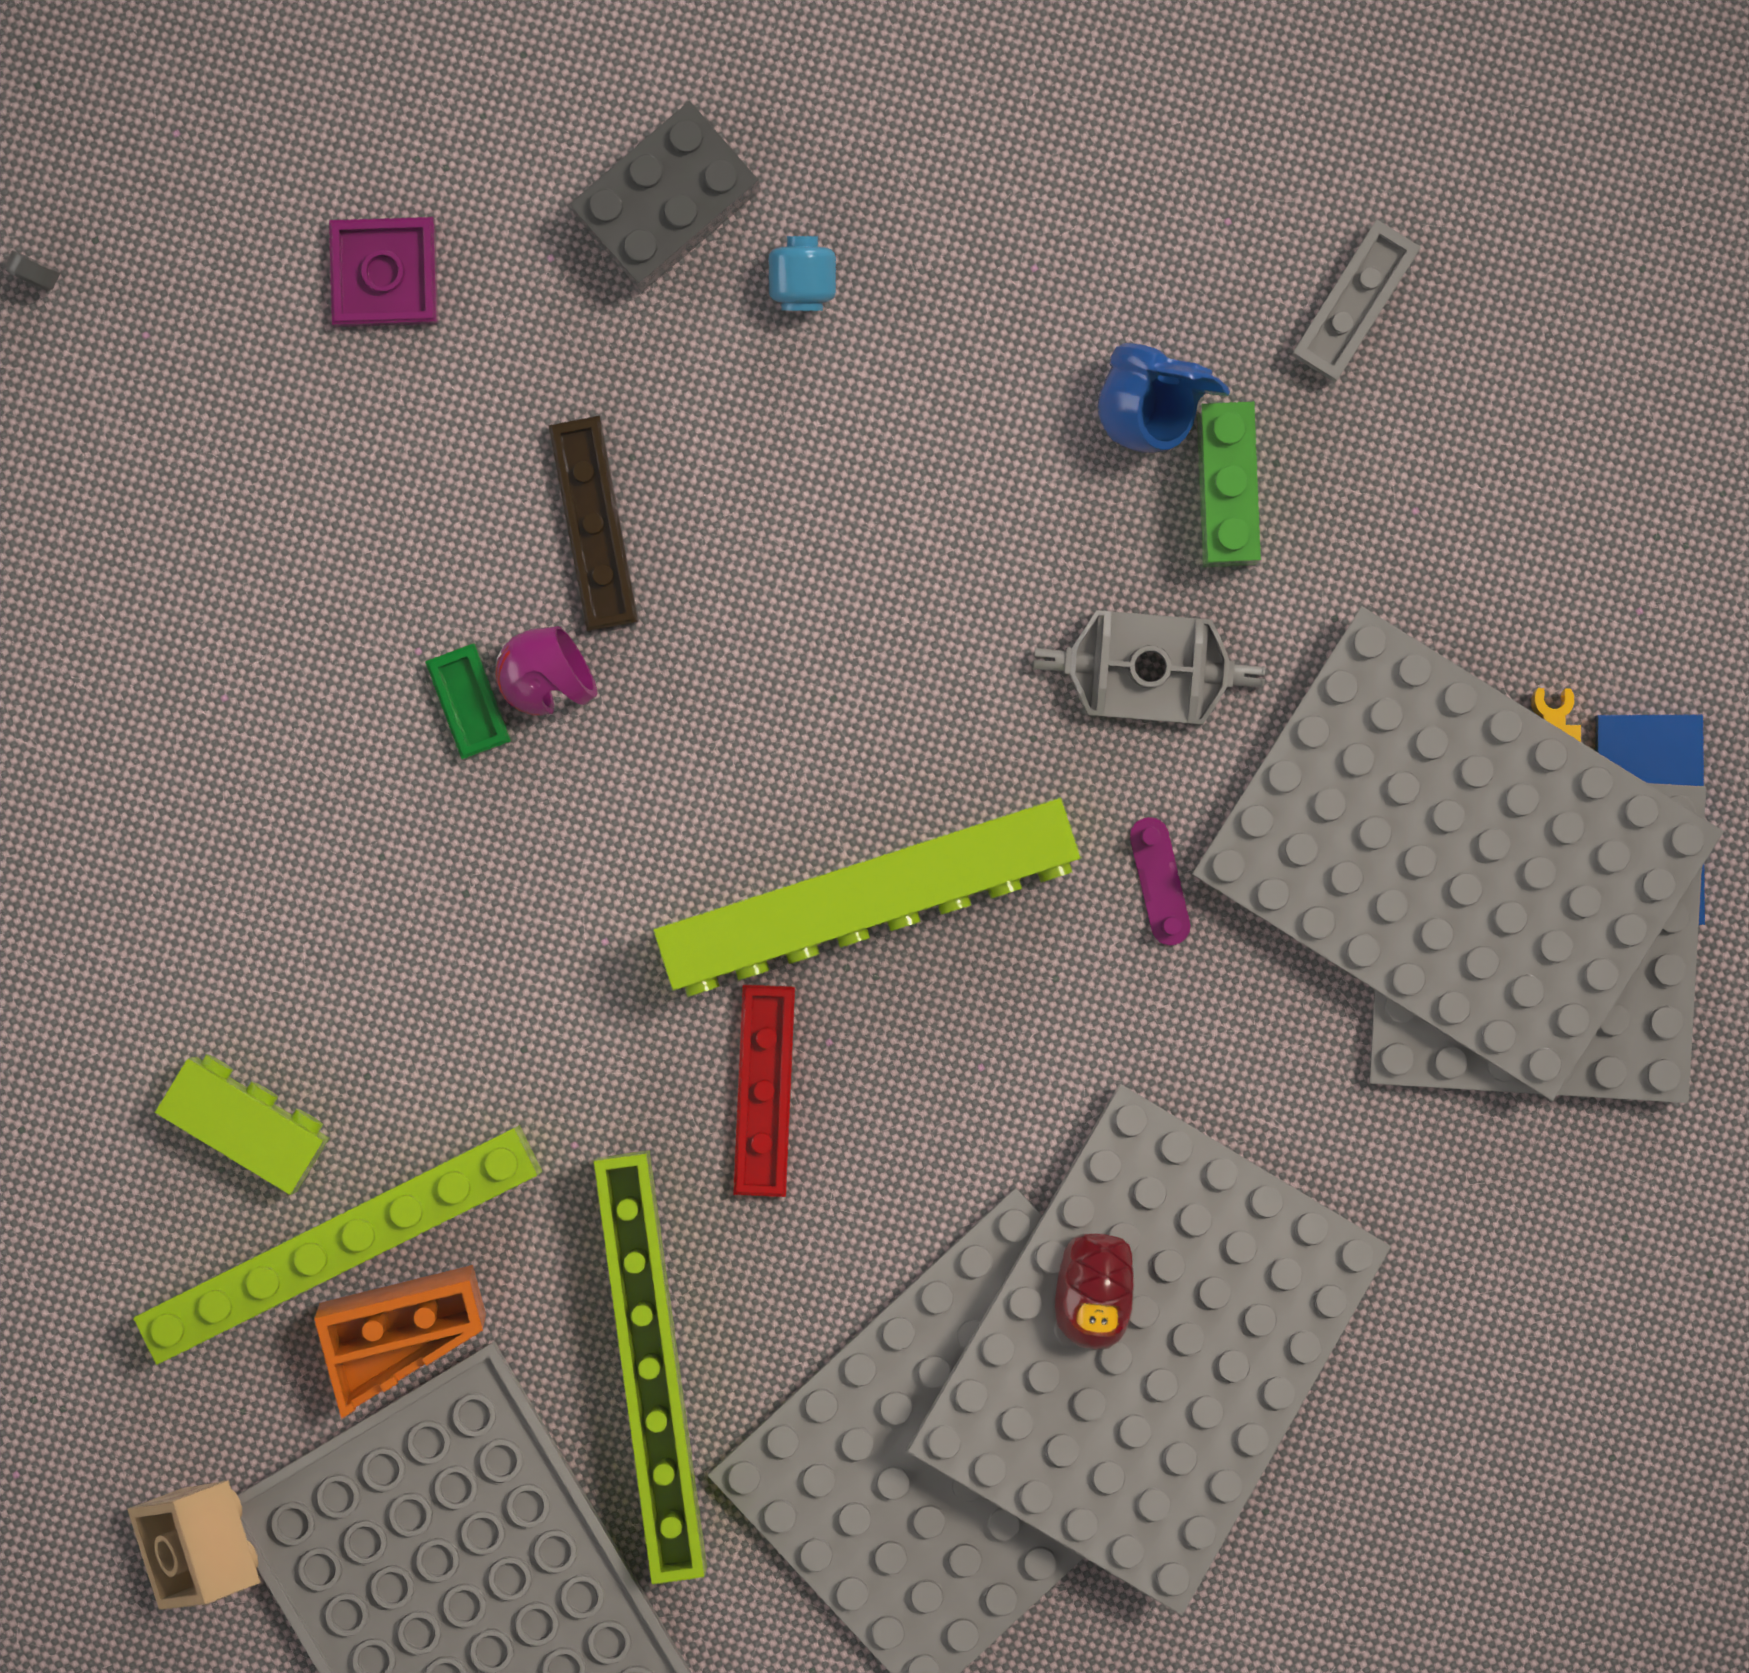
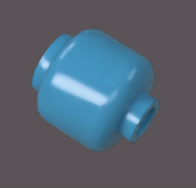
M787 236V247H777L769 254V295L774 301L782 303V311H823V303L832 300L836 293L835 253L829 248L818 247V236Z

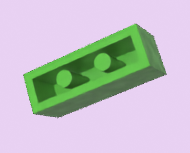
M1255 401L1202 403L1197 410L1203 567L1253 566L1261 560Z

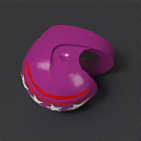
M559 626L529 629L519 633L503 646L497 657L495 676L498 689L507 703L522 713L536 716L553 714L554 700L551 692L553 690L562 692L569 699L580 705L588 704L597 696L596 683L588 664L571 637Z

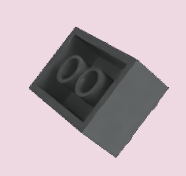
M689 100L574 199L570 206L577 219L643 293L761 190L757 177Z

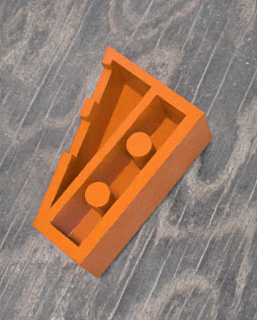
M473 1265L319 1303L314 1321L341 1419L354 1412L356 1407L382 1391L386 1392L398 1384L399 1380L423 1365H429L483 1331L486 1312Z

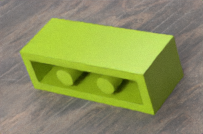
M206 1054L203 1060L198 1057L187 1058L154 1113L287 1194L292 1195L298 1192L330 1137L320 1132L323 1123L297 1108L293 1114L275 1105L278 1099L276 1094L253 1081L250 1082L248 1087L242 1085L230 1077L233 1069L229 1065L209 1054Z

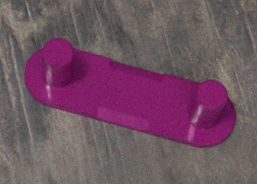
M1142 818L1133 825L1130 831V843L1151 931L1160 943L1170 946L1177 945L1187 938L1191 926L1169 831L1166 825L1157 818Z

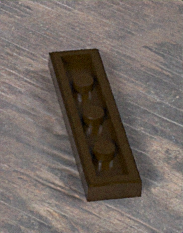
M594 416L548 425L587 632L639 623L601 417Z

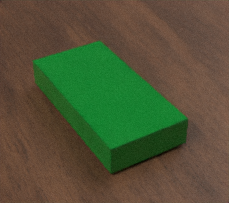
M475 643L425 661L462 760L512 742Z

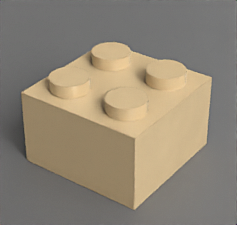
M228 1480L181 1488L127 1509L159 1610L206 1605L261 1583L257 1573L258 1556L254 1546L246 1538L240 1519L242 1517L241 1502L237 1494L231 1489Z

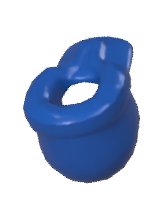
M1124 343L1117 346L1110 357L1111 369L1098 396L1097 409L1099 419L1107 435L1120 446L1141 453L1166 452L1179 445L1187 437L1193 426L1200 398L1205 394L1229 396L1230 390L1220 379L1212 375L1211 369L1197 363L1168 358L1162 351L1146 345Z

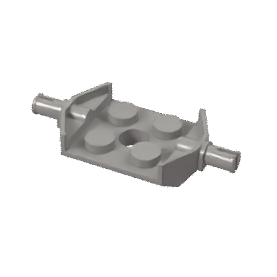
M1096 610L1072 648L1067 647L1066 651L1035 647L1034 658L1054 659V661L1034 660L1033 670L1064 671V674H1068L1086 716L1091 717L1104 716L1203 725L1226 688H1232L1234 685L1263 689L1265 682L1264 678L1244 677V675L1264 676L1265 666L1234 665L1235 661H1229L1221 637L1213 621L1210 619ZM1154 652L1162 657L1165 663V672L1161 679L1148 682L1138 676L1135 670V662L1142 653Z

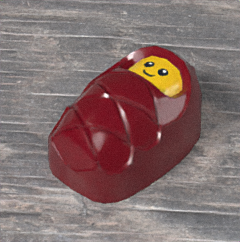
M1081 1234L1074 1237L1065 1248L1055 1295L1056 1320L1059 1329L1070 1341L1079 1347L1092 1350L1109 1349L1120 1342L1128 1328L1132 1314L1134 1274L1130 1245L1125 1240L1107 1234Z

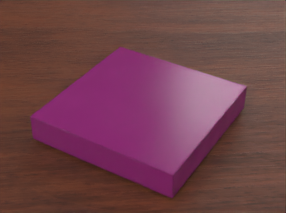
M434 217L329 220L331 315L334 327L438 324L436 223Z

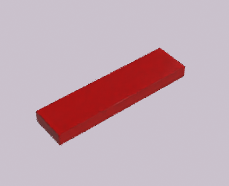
M743 984L733 1195L786 1197L796 986Z

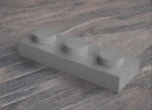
M1376 220L1291 355L1336 383L1421 247L1384 223Z

